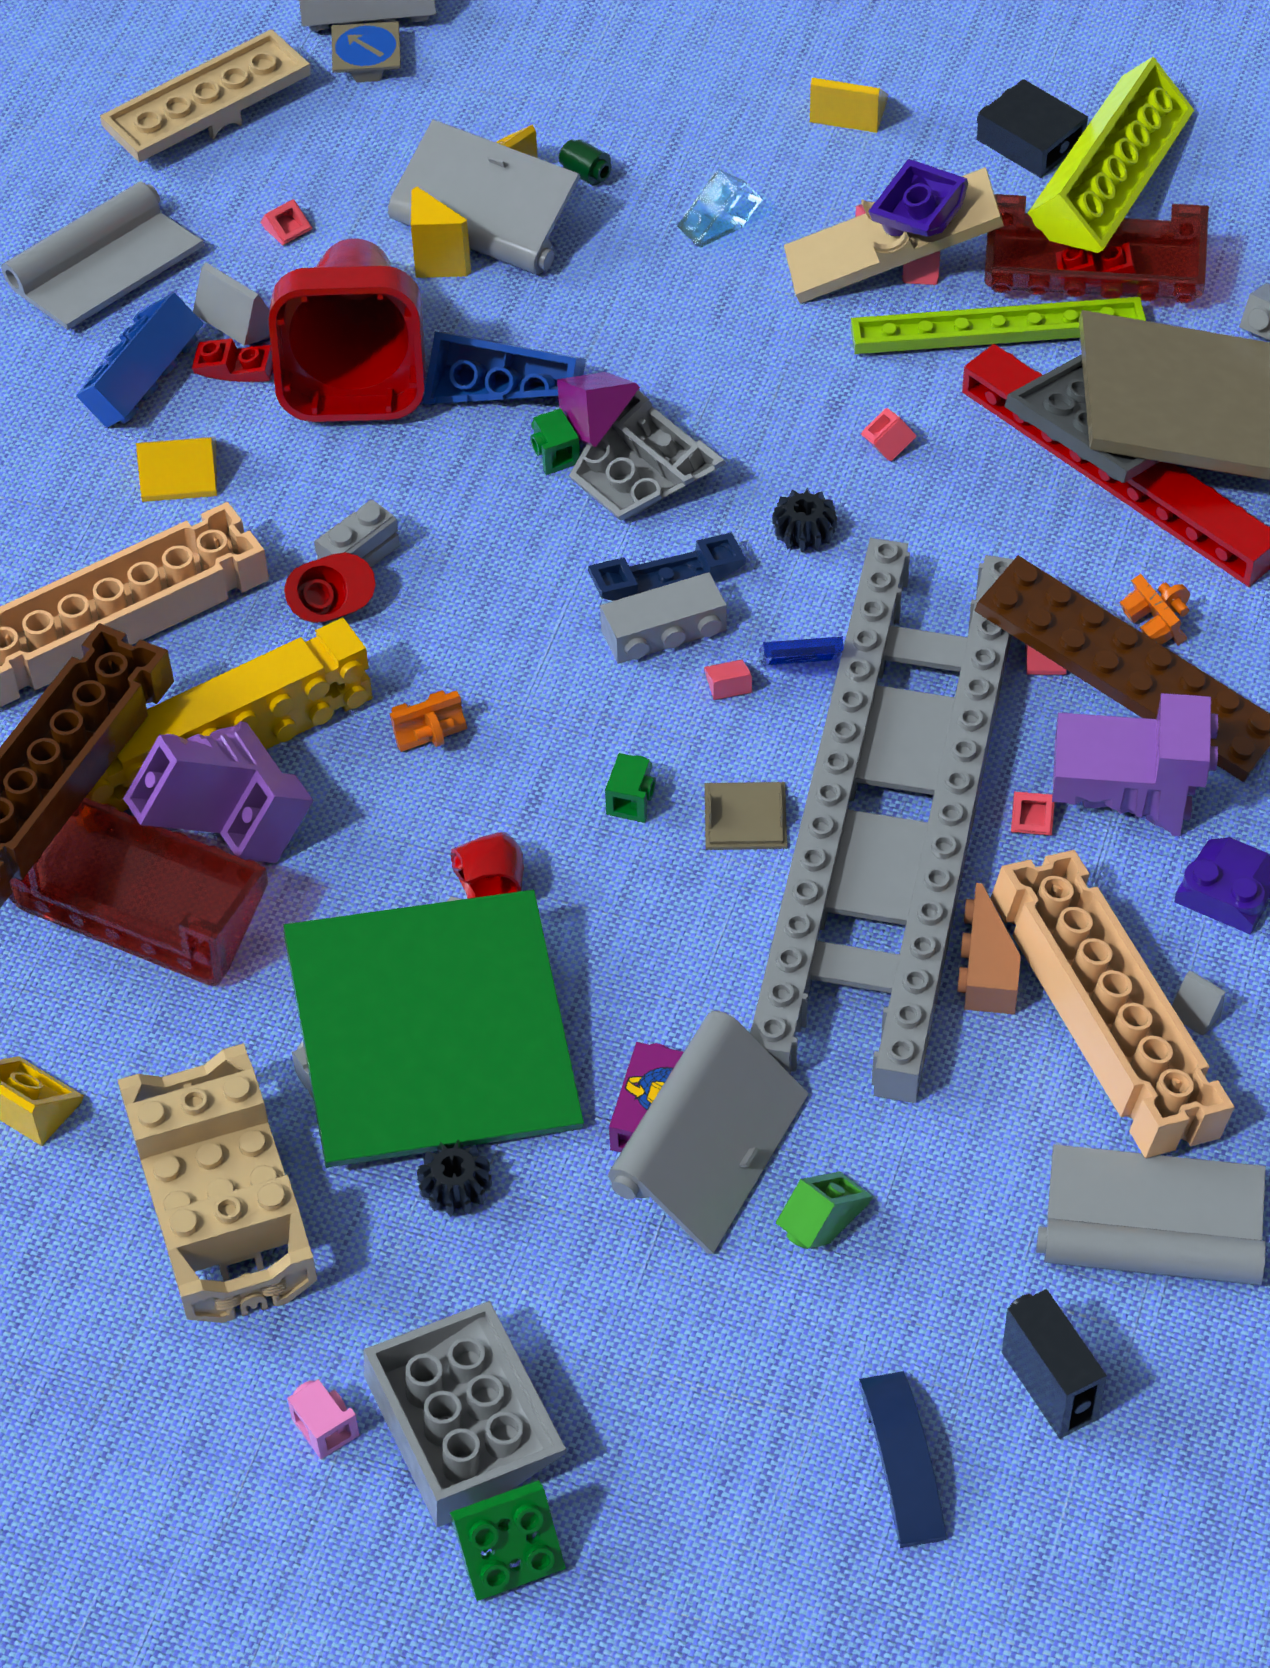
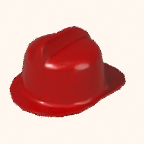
M344 552L332 554L295 568L286 579L284 592L286 602L294 614L302 620L319 623L356 612L366 606L373 596L376 583L374 572L365 560L358 555Z

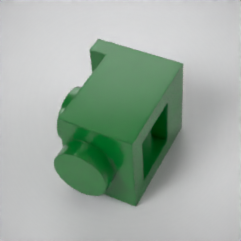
M559 408L534 417L531 423L534 434L530 435V439L536 455H542L544 473L549 475L574 466L580 457L579 437L562 409Z
M618 754L605 788L606 815L642 823L646 822L647 800L651 801L656 784V778L650 776L652 770L650 759L638 755Z

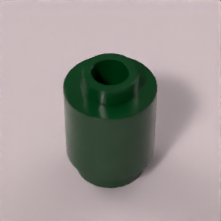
M571 139L567 141L559 153V163L563 168L578 173L580 179L590 185H598L605 181L611 173L610 155L583 140L575 141Z

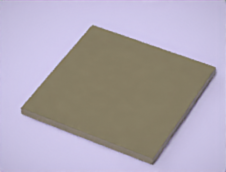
M1086 310L1081 311L1079 330L1089 447L1091 450L1270 480V342Z

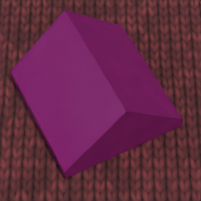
M607 372L557 379L559 408L562 409L575 430L579 441L595 448L640 388L635 382Z

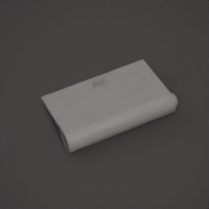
M432 119L391 196L388 214L391 219L411 226L412 189L417 186L467 219L469 249L539 275L544 270H548L553 263L555 253L552 250L549 236L578 183L580 175Z
M140 181L2 264L1 269L5 280L12 290L69 330L204 247L203 240L162 214L158 204L160 203L158 192L152 185H146Z
M711 1011L705 1017L611 1167L608 1177L612 1183V1189L619 1196L629 1200L651 1197L707 1254H713L809 1093L740 1022L727 1013Z
M1053 1144L1047 1227L1038 1226L1036 1253L1044 1254V1263L1261 1285L1265 1266V1240H1262L1266 1166L1163 1155L1145 1158L1142 1153Z

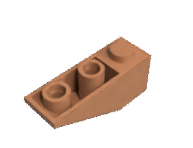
M976 883L975 898L966 899L964 924H972L971 933H963L961 958H969L968 968H959L957 992L966 993L964 1010L1015 1015L1021 955L983 884Z

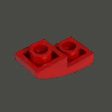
M1129 243L1111 246L1099 253L1072 246L1066 250L1056 252L1058 273L1061 281L1100 283L1137 276L1133 253Z
M232 338L198 342L192 370L195 374L219 380L238 382L270 381L273 369L271 345L237 348Z

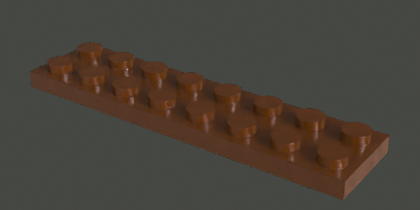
M1017 555L976 605L974 610L976 613L1142 718L1157 719L1161 693L1211 697V714H1218L1216 739L1211 738L1210 746H1218L1217 766L1242 782L1246 781L1270 749V713Z

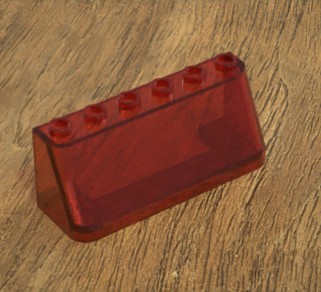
M995 194L1004 226L987 232L984 275L985 284L995 292L1006 293L1012 290L1028 291L1035 295L1054 292L1065 293L1071 297L1089 294L1101 295L1107 299L1125 296L1140 297L1143 301H1154L1160 298L1174 299L1179 303L1193 302L1204 292L1209 206L1172 204L1169 221L1124 218L1104 250L1111 246L1129 243L1133 253L1136 274L1058 270L1056 252L1066 250L1071 246L1049 241L1044 233L1034 225L1032 218L1028 213H1025L1026 196Z
M85 798L22 880L14 878L9 881L12 889L9 899L18 908L27 913L201 983L216 986L223 980L233 963L266 890L268 877L267 869L253 860H244L226 853L217 846H208L190 839L181 832H172L162 827L140 825L134 816L121 812L109 804H101Z

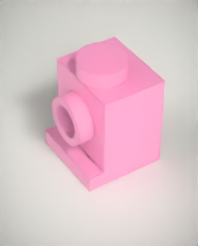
M319 1379L301 1384L294 1391L293 1395L287 1398L292 1421L321 1460L360 1436L355 1412L352 1408L347 1410L340 1395L335 1390L328 1392Z

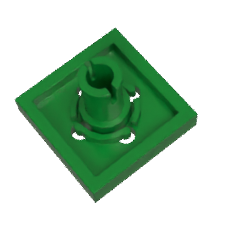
M539 1480L450 1512L472 1593L476 1601L566 1569L545 1490ZM520 1559V1563H519L518 1566H516V1567H510V1566H509L510 1563H511V1564H515V1563L517 1562V1560Z

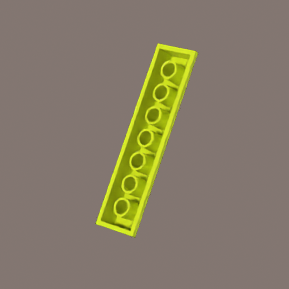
M1154 56L1122 75L1028 211L1034 225L1044 233L1049 241L1096 253L1103 251L1194 112L1193 107Z

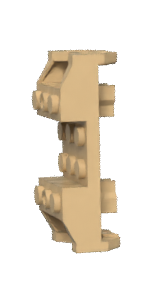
M244 1043L221 1050L202 1066L163 1077L135 1074L118 1079L125 1111L187 1320L220 1323L231 1321L236 1318L234 1307L238 1305L242 1316L248 1315L247 1306L255 1309L259 1302L262 1310L268 1309L267 1296L271 1297L274 1306L287 1304L316 1282L318 1279L314 1259L289 1177L285 1175L268 1123L265 1103ZM288 1244V1253L268 1269L262 1270L264 1266L261 1252ZM254 1258L258 1272L251 1274L249 1272L242 1274L241 1277L229 1280L228 1265ZM219 1265L223 1281L199 1279L195 1271Z

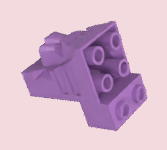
M1161 693L1157 719L1058 712L1055 734L1052 802L1068 803L1070 805L1082 802L1085 808L1110 807L1120 814L1130 812L1141 818L1143 815H1146V820L1152 824L1164 828L1172 836H1180L1183 820L1191 819L1192 796L1187 795H1195L1196 787H1206L1208 772L1216 771L1218 746H1210L1211 738L1216 739L1218 714H1211V697Z
M242 721L235 726L216 730L210 736L196 734L188 739H184L174 734H159L123 798L140 825L220 833L238 860L268 863L278 862L314 801L296 775L281 772L248 723Z

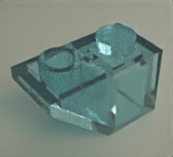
M717 169L677 227L696 246L702 248L742 228L762 201V198L743 179Z

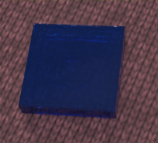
M843 636L763 642L758 650L759 664L768 666L835 661L844 651Z

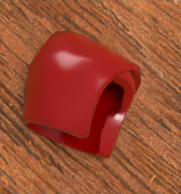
M497 832L479 837L451 849L453 871L459 878L468 899L522 890L524 872L523 852L515 839L507 832Z

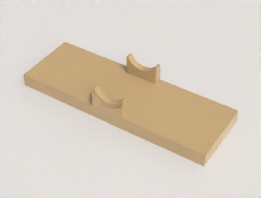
M270 29L100 115L101 125L140 163L206 128L209 130V136L214 140L217 133L224 126L231 123L241 126V110L311 75L310 63Z
M986 167L961 176L967 178L969 183L963 205L942 233L929 237L905 231L902 236L888 235L882 225L872 221L868 211L875 202L861 200L866 212L865 214L785 244L784 249L795 295L799 303L807 302L1003 227V220Z

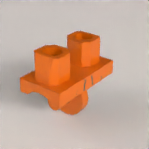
M1141 574L1132 579L1131 582L1135 590L1119 602L1129 620L1135 623L1150 612L1154 618L1140 627L1144 635L1160 645L1171 638L1177 645L1187 640V636L1180 629L1182 623L1175 615V612L1181 617L1188 614L1189 608L1186 605L1190 598L1188 589L1183 584L1170 587L1165 582L1158 587V591L1162 594L1159 596Z
M442 690L430 694L426 701L413 706L406 703L395 706L391 710L392 713H389L396 744L400 752L431 741L435 747L444 744V737L467 729L461 706V697L457 691L446 694Z

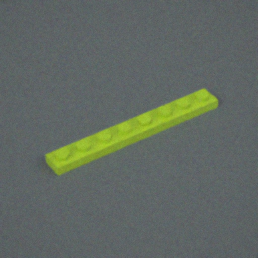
M1127 297L851 318L850 329L854 353L865 354L1080 338L1079 318L1082 310L1146 321L1141 298Z

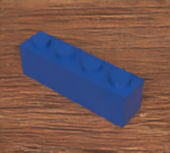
M175 292L135 315L132 319L135 323L131 327L126 328L119 337L122 341L110 349L104 357L107 362H104L95 369L77 393L76 397L106 428L119 421L125 424L131 420L139 411L136 404L141 399H147L159 387L156 383L157 379L161 375L163 377L166 376L177 366V355L180 352L185 353L197 342L198 338L195 334L204 323Z
M435 331L422 405L558 396L557 379L584 375L586 359Z

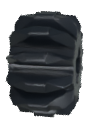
M808 487L804 493L799 494L791 490L789 497H780L777 507L774 508L772 514V524H774L777 540L784 541L787 549L799 546L802 553L806 547H812L818 551L821 543H830L833 533H835V528H837V516L833 500L825 499L822 491L811 494Z
M459 1139L453 1148H447L440 1142L437 1147L438 1154L425 1152L423 1158L424 1165H420L417 1170V1178L420 1182V1195L423 1197V1200H429L430 1207H432L434 1212L446 1206V1212L450 1217L456 1208H462L469 1214L472 1209L471 1202L484 1204L486 1199L485 1191L490 1190L492 1186V1177L489 1174V1161L486 1156L479 1155L476 1145L463 1150V1144Z

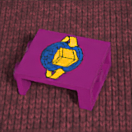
M636 1042L609 1125L610 1150L617 1152L623 1150L684 1053L683 1051L669 1049L657 1043L645 1044Z

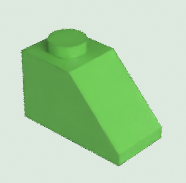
M840 1171L803 1178L798 1182L776 1224L787 1232L786 1236L792 1243L801 1248L811 1249L828 1245L871 1202L873 1196Z

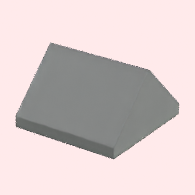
M206 262L201 268L193 313L244 346L270 338L268 320L270 310L259 294Z

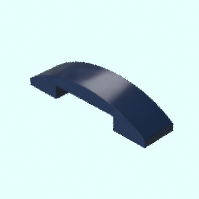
M731 532L696 540V547L693 552L629 566L625 557L589 565L588 572L601 598L616 601L708 572L711 574L714 582L744 566L746 558Z
M904 1371L859 1379L868 1422L872 1423L890 1495V1510L900 1548L946 1540L944 1518L931 1457L918 1409Z

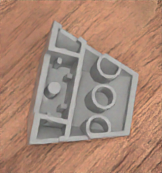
M638 390L596 448L588 444L586 445L569 477L621 521L647 510L680 488L725 465L726 462L701 440L696 442L652 406L649 398Z

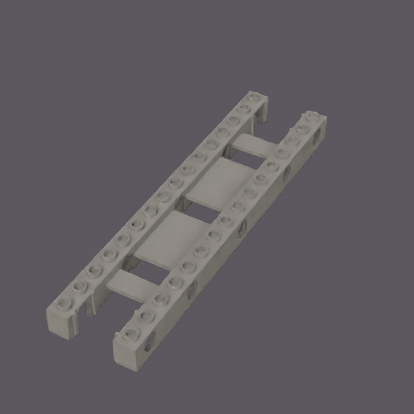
M870 538L750 1032L790 1075L791 1071H796L798 1038L795 1037V1033L801 1032V1027L806 1028L807 1006L812 980L891 993L889 1006L883 1009L881 1044L879 1052L874 1051L872 1085H874V1096L911 1103L917 1102L1012 637L1011 634L974 610L981 597L1014 559L985 555L984 563L979 564L976 600L972 599L968 637L895 626V623L899 624L903 587H908L910 564L908 543ZM886 660L960 672L955 697L879 686L878 678H883ZM858 783L934 795L928 822L849 810V802L855 799ZM828 912L906 925L900 955L818 941L819 931L825 928Z

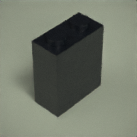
M1022 79L1012 88L1006 89L998 99L990 105L984 106L978 113L977 140L1042 178L1069 154L1086 129L1088 116Z
M1047 1289L1033 1296L1032 1294H1025L1014 1300L1009 1308H1007L1002 1354L1059 1439L1099 1419L1107 1375Z

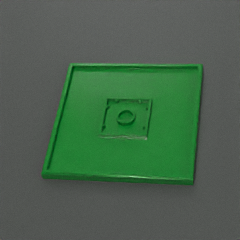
M534 890L283 924V933L326 1168L438 1151L437 1147L440 1142L447 1148H453L458 1139L463 1144V1147L583 1128V1116Z

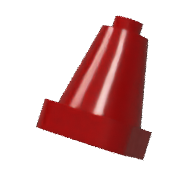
M363 239L342 240L332 245L325 252L315 268L296 269L280 278L273 289L268 320L275 393L278 402L286 412L295 418L309 422L393 420L410 414L418 407L424 395L426 371L421 293L412 277L404 271L392 267L389 258L380 247Z

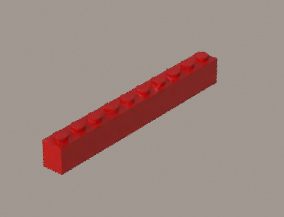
M996 344L991 345L964 366L962 393L1231 576L1250 587L1270 570V526L1265 525L1247 513L1245 509L1235 505L1217 493L1215 489L1190 475L1184 468L1171 463L1159 462L1125 483L1113 479L1105 471L1091 462L1080 458L1077 453L1060 442L1052 440L1046 433L1029 422L1021 420L1018 415L1004 407L1009 393L1041 377L1042 374L1040 372L1034 371L1018 360L1013 354L1006 352Z

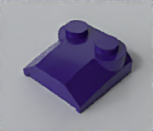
M908 159L868 212L871 220L880 223L888 235L902 236L904 231L927 237L936 235L944 231L962 207L969 183L967 178Z
M1230 837L1209 839L1196 860L1186 867L1183 881L1176 891L1174 902L1251 935L1270 901V855Z

